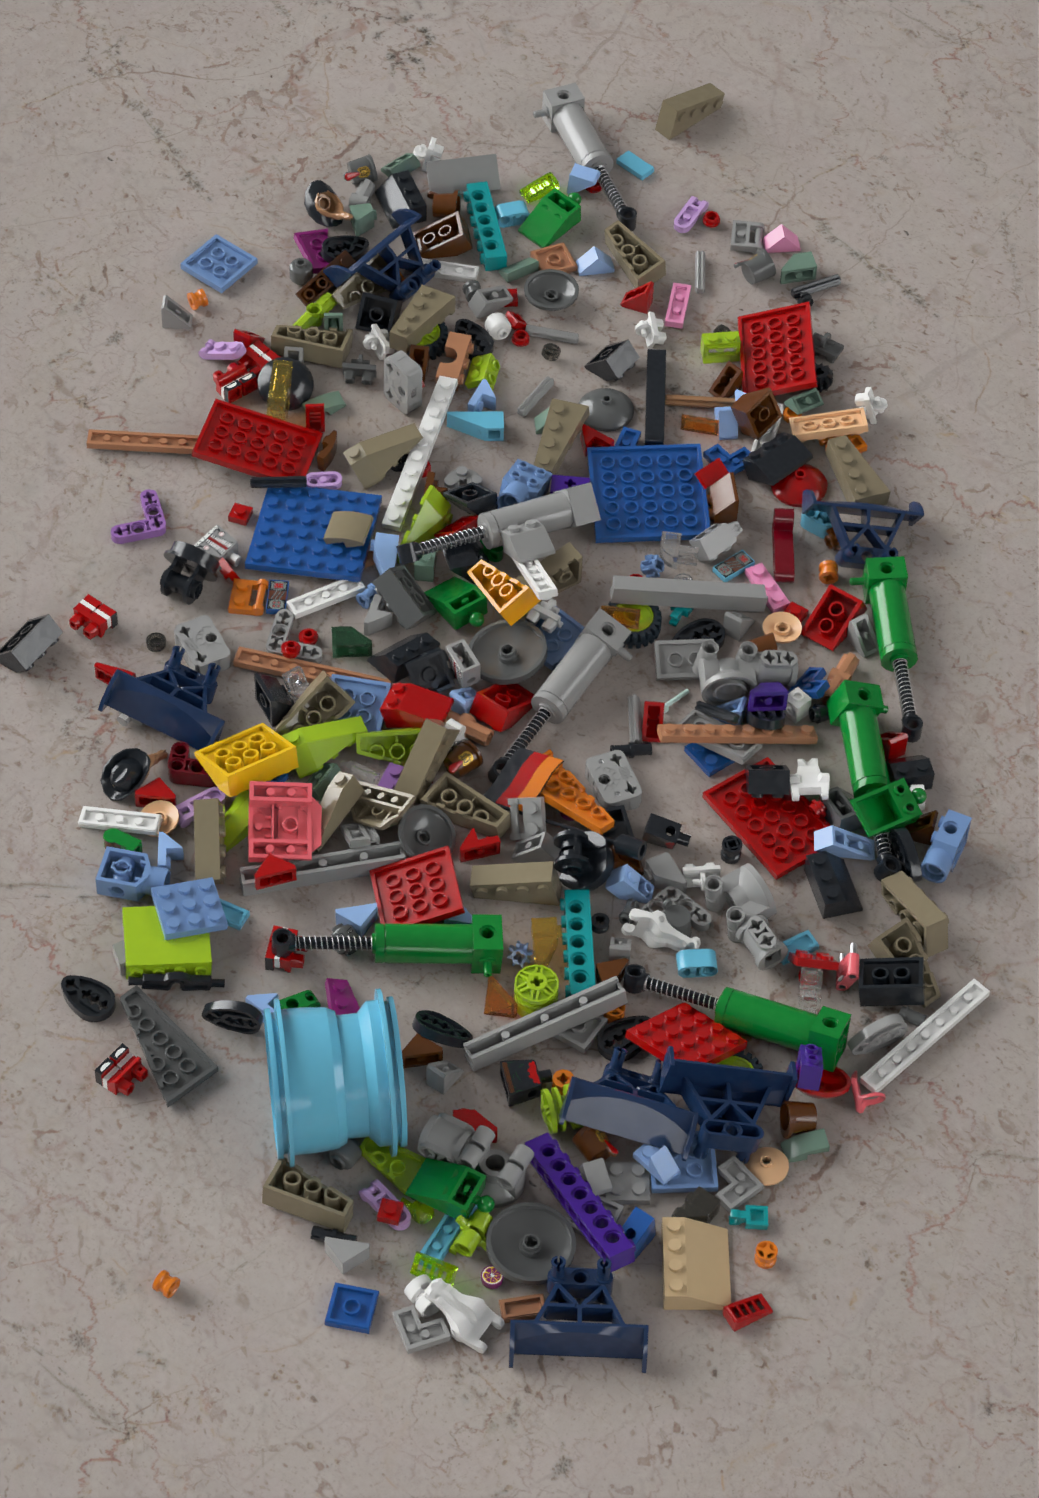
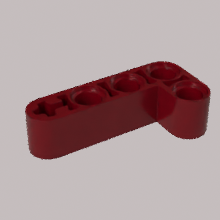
M774 508L772 550L775 582L794 583V509Z
M180 741L172 745L168 760V775L172 783L208 788L217 787L198 759L190 758V749L186 742Z

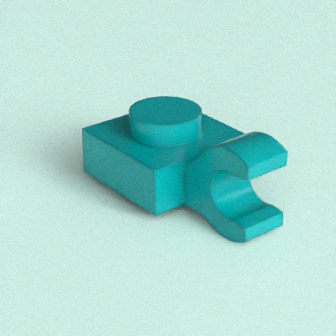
M670 607L672 613L670 614L671 620L669 624L676 627L681 617L685 616L688 618L694 608Z
M746 1205L745 1211L731 1209L729 1225L745 1223V1229L767 1230L768 1206Z

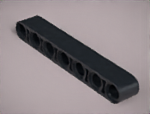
M666 349L647 350L645 445H664Z

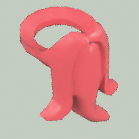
M857 1070L854 1071L851 1076V1087L855 1109L858 1113H863L867 1106L881 1103L886 1097L884 1093L880 1092L861 1095ZM879 1096V1097H877V1098H875V1099H867V1100H864V1099L869 1098V1097Z

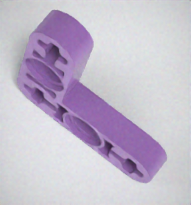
M147 489L140 494L141 506L145 516L144 520L112 527L111 539L114 543L124 544L159 537L166 533V521L158 495L154 490ZM147 498H150L152 500L151 504H149ZM154 510L158 512L156 515L148 514L150 511ZM155 522H158L159 528H156ZM137 528H141L144 530L141 533L134 532V530Z

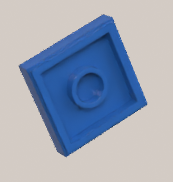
M335 1282L325 1318V1326L369 1334L379 1298V1291Z

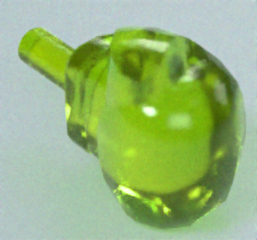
M404 1197L400 1200L408 1207L407 1209L411 1217L418 1224H426L435 1216L432 1207L422 1204L418 1200L413 1203Z

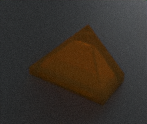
M682 414L680 430L718 435L719 420Z
M601 605L603 611L626 628L639 629L641 609Z
M490 976L488 979L484 1014L515 1018L517 1016L518 1004L493 976Z

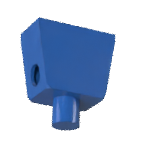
M635 1207L622 1228L624 1229L625 1236L628 1239H632L635 1244L636 1251L634 1256L637 1259L656 1236L655 1219Z

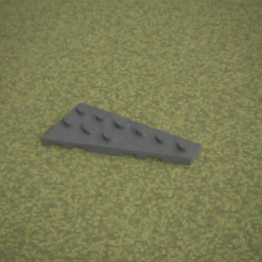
M137 985L120 996V1002L167 1107L218 1072V1066Z

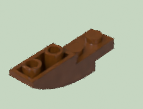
M344 250L295 295L307 307L308 304L314 303L334 285L324 274L323 270L331 265H338L348 269L356 261L347 250Z

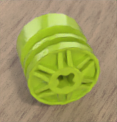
M535 964L526 966L518 972L514 984V1008L521 1017L558 1002L559 980L556 973L551 968Z
M569 1084L563 1085V1095H560L557 1087L551 1088V1094L548 1088L541 1090V1112L550 1134L558 1133V1127L561 1132L566 1131L567 1122L565 1120L564 1124L560 1125L559 1114ZM569 1121L573 1130L584 1127Z

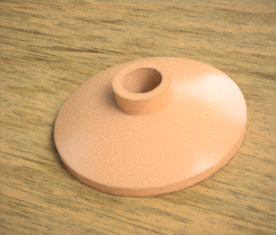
M775 612L764 619L762 629L765 635L773 632L776 643L784 644L793 642L800 636L802 625L800 620L793 614Z
M159 800L151 802L141 811L143 813L161 814L163 819L159 832H164L165 834L172 832L179 822L177 808L168 801ZM158 833V836H155V835H148V836L159 837V833Z
M762 1147L751 1154L749 1162L745 1164V1167L764 1186H771L781 1182L787 1176L789 1162L786 1155L780 1150L772 1147Z

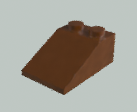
M459 211L413 232L421 258L454 257L473 249L468 224Z

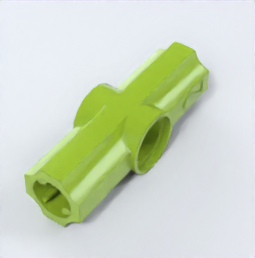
M327 292L315 303L308 304L306 312L292 326H301L302 329L321 326L324 313H329L337 305V302L331 296L332 294Z

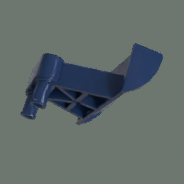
M406 208L394 211L392 216L400 225L350 268L331 265L323 270L324 274L337 288L357 272L390 291L389 298L405 302L419 290L421 285H425L435 276V272L441 268V263L436 259H433L429 264H423L411 229V225L422 217L421 214ZM401 235L405 250L396 256L389 244ZM378 253L388 264L381 271L366 264ZM407 253L408 259L402 258ZM399 268L413 272L400 283ZM387 269H388V276L385 275V274H383Z
M808 489L804 490L802 494V514H806L810 510L827 512L841 550L835 555V562L840 567L864 570L865 561L862 559V555H865L867 558L897 557L898 550L895 547H890L901 522L908 521V526H913L924 517L922 505L915 501L909 503L908 511L860 502L817 501L815 493ZM839 514L861 516V524L842 522ZM870 517L895 520L892 527L870 525ZM846 532H855L857 534L849 540ZM864 534L873 548L860 547L858 543L854 545V542ZM878 535H883L887 537L883 542Z
M174 646L170 659L165 662L162 671L134 677L119 669L116 670L104 692L98 711L102 712L109 706L178 741L186 742L197 750L219 742L225 721L207 712V704L212 703L218 687L216 680L221 670L219 665L215 669L216 663H210L206 675H203L182 665L181 661L185 649L182 647L179 652L181 646Z
M616 1046L614 1047L610 1063L605 1066L601 1079L590 1082L572 1076L559 1114L560 1125H563L566 1120L654 1147L662 1148L665 1145L669 1151L681 1154L682 1161H687L699 1113L678 1108L665 1093L659 1092L661 1065L663 1066L660 1059H656L651 1076L622 1068L628 1051L622 1048L620 1053V1047Z
M668 1046L661 1071L659 1092L681 1095L690 1111L699 1113L697 1123L700 1126V1130L696 1137L697 1145L693 1150L696 1158L700 1159L702 1154L701 1159H705L709 1148L736 1151L738 1152L736 1154L737 1159L741 1163L744 1160V1164H747L751 1154L756 1152L764 1136L763 1129L756 1125L764 1105L780 1107L782 1101L789 1100L798 1081L796 1062L790 1061L785 1073L674 1059L673 1046Z
M558 1256L553 1257L551 1269L547 1275V1292L549 1296L534 1320H511L509 1368H513L514 1354L642 1359V1373H646L649 1325L625 1324L611 1298L613 1290L611 1260L605 1258V1264H603V1258H600L597 1261V1269L565 1267L566 1259L560 1256V1262H557ZM574 1298L586 1299L579 1305ZM546 1320H568V1321H577V1322H560V1321H546ZM582 1321L612 1322V1324H611V1323H585V1322H582Z

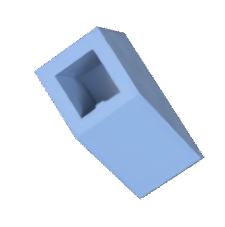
M628 864L613 869L605 886L618 899H633L634 902L637 900L640 903H648L652 899L654 885Z

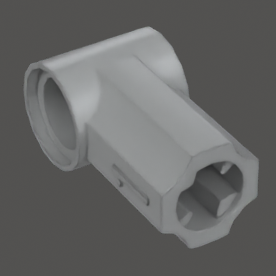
M369 179L361 181L356 192L351 194L348 207L349 205L370 203L375 191V184Z

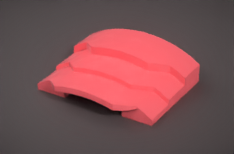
M250 781L248 862L263 863L268 854H272L285 861H312V853L322 845V806L312 797V783Z

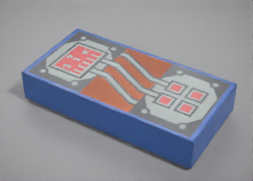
M269 581L266 614H277L279 610L287 608L286 601L288 600L289 581Z

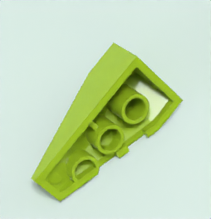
M430 485L419 503L422 506L418 515L414 514L411 531H406L400 545L413 541L419 544L425 541L428 542L435 538L434 534L451 523L453 518L451 504L434 486ZM397 553V563L400 564L399 556Z
M357 716L301 727L282 735V737L296 746L299 766L296 768V771L301 779L318 772L324 767V763L331 758L335 759L339 756L338 753L342 749L352 746L356 742V733L368 731L362 717Z
M421 728L356 733L357 754L405 766Z
M249 789L236 796L225 813L226 837H224V845H226V853L248 836Z

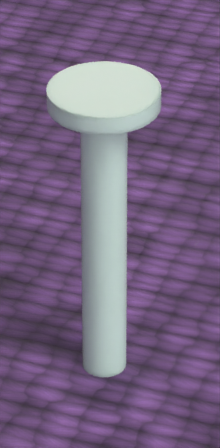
M686 689L666 702L664 713L669 711V706L689 694L690 691Z

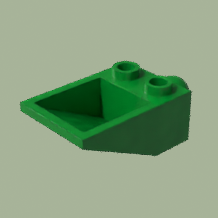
M554 188L540 200L519 227L518 232L540 248L550 246L581 221V206L579 204L582 199L580 194L572 192L566 196Z
M454 576L424 592L438 613L454 630L468 623L473 627L483 625L485 620L483 615L488 613L487 597L476 585Z
M902 778L850 800V803L869 838L890 832L893 828L904 827L916 822L923 814L918 804L925 802L927 794L922 788H915L911 792L905 779Z
M430 1158L424 1160L405 1195L455 1219L462 1215L467 1220L475 1205H477L479 1211L484 1213L491 1212L495 1206L492 1197L488 1195L481 1196L486 1185V1175L464 1165Z

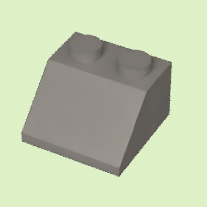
M527 520L524 524L510 525L507 529L501 530L504 552L520 564L555 554V548L545 526L537 520Z

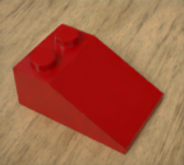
M830 584L803 626L801 635L833 652L847 637L849 621L865 614L868 608L862 600Z
M393 683L380 707V712L386 728H422L426 718L444 722L454 703V699L412 683Z
M517 683L510 685L495 684L476 693L469 713L473 714L479 721L490 725L493 730L503 732L512 728L533 708L531 700L534 694Z

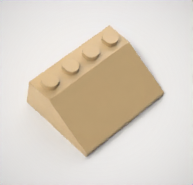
M662 1217L663 1310H723V1307L731 1304L728 1229L685 1217Z

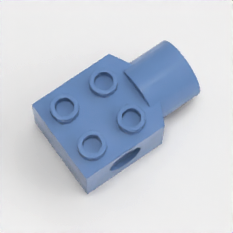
M517 459L503 477L497 498L498 507L502 508L545 496L549 489L552 473Z
M948 809L946 816H941L938 823L939 829L933 832L930 841L932 844L920 865L922 876L925 879L934 883H942L946 880L949 872H953L967 843L971 817Z
M107 846L95 879L97 894L138 902L144 895H151L152 887L170 885L171 870L151 866L148 854Z

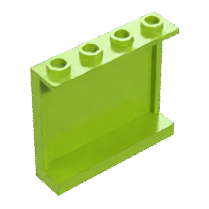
M155 906L122 907L126 979L129 976L142 977V974H165L168 972H185L191 975L212 976L209 933L165 940Z

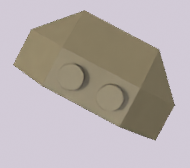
M359 781L365 791L351 808L353 821L380 830L387 829L399 824L401 818L413 807L416 797L412 794Z

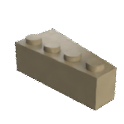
M421 285L389 332L390 348L408 353L411 344L417 345L422 341L424 335L431 333L437 324H442L448 315H452L455 312V296Z
M276 325L271 335V350L279 356H284L285 346L304 348L305 361L342 368L343 362L346 361L352 348L353 329L337 331V328L318 330V327L302 329L301 326Z
M552 398L534 466L543 468L551 472L552 475H556L564 461V457L568 450L571 449L576 436L579 435L584 422L590 415L589 406Z
M570 542L556 550L555 554L549 555L540 561V564L556 586L558 593L581 582L583 556ZM522 574L515 578L521 584L530 587Z
M426 718L394 790L415 795V803L420 804V799L427 793L460 730L441 720Z
M445 772L420 799L421 804L432 805L441 809L453 824L470 830L474 828L475 832L486 836L498 835L501 838L511 827L509 812L448 772Z
M218 798L193 800L195 880L213 877L215 885L224 884V878L227 877V867L224 865V857H226V845H224V837H226L225 805Z
M553 861L472 865L470 888L474 898L560 906L562 884L557 870L554 868Z

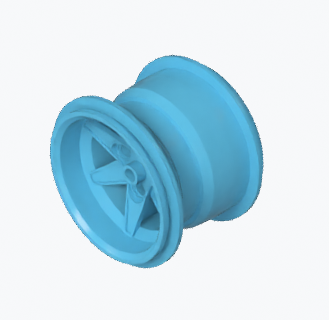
M375 989L374 1000L365 1001L357 1013L336 1015L334 1010L326 1007L281 1009L279 998L274 999V1012L270 1013V1008L264 1009V1029L272 1118L278 1160L284 1159V1154H288L290 1167H295L296 1155L315 1154L339 1149L347 1144L348 1139L362 1137L371 1138L379 1147L389 1146L391 1157L397 1156L398 1143L400 1147L407 1146L408 1124L402 1050L393 997L388 996L384 1001L381 989Z

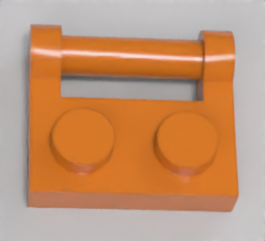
M234 578L228 613L253 616L263 615L265 591L268 589L269 581L266 579L256 581ZM253 590H258L256 602L253 606H250Z

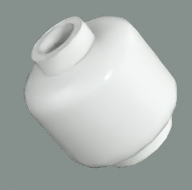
M492 313L487 317L484 326L494 340L505 339L510 334L511 324L504 314Z

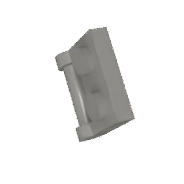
M733 220L730 250L752 252L756 255L757 249L763 248L761 244L765 225L761 222ZM750 230L755 232L754 243H749Z
M544 797L508 798L512 830L510 840L527 839L546 831ZM518 804L523 806L524 833H520Z

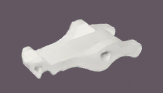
M812 758L810 761L797 759V773L790 774L792 801H799L800 795L821 794L822 800H829L830 776L829 773L820 772L818 758Z
M634 908L630 911L629 918L633 921H638L637 924L625 923L621 928L624 935L637 936L650 948L668 947L679 952L686 949H699L701 945L700 938H689L673 928L668 923L665 913L659 910L648 912Z
M442 1278L432 1280L425 1290L424 1297L427 1300L433 1301L446 1316L451 1328V1336L456 1341L468 1345L479 1353L483 1354L488 1348L483 1341L479 1340L488 1326L491 1324L500 1330L505 1324L504 1320L495 1314L485 1304L483 1299L460 1293L451 1284L445 1283Z

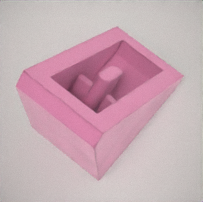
M782 224L762 238L763 247L768 253L796 252L801 250L798 236Z

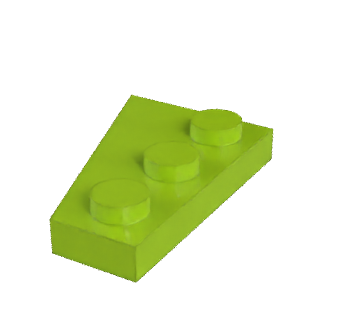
M365 1137L360 1145L361 1156L404 1195L426 1159L399 1145L397 1156L391 1157L389 1146L379 1147L369 1137Z

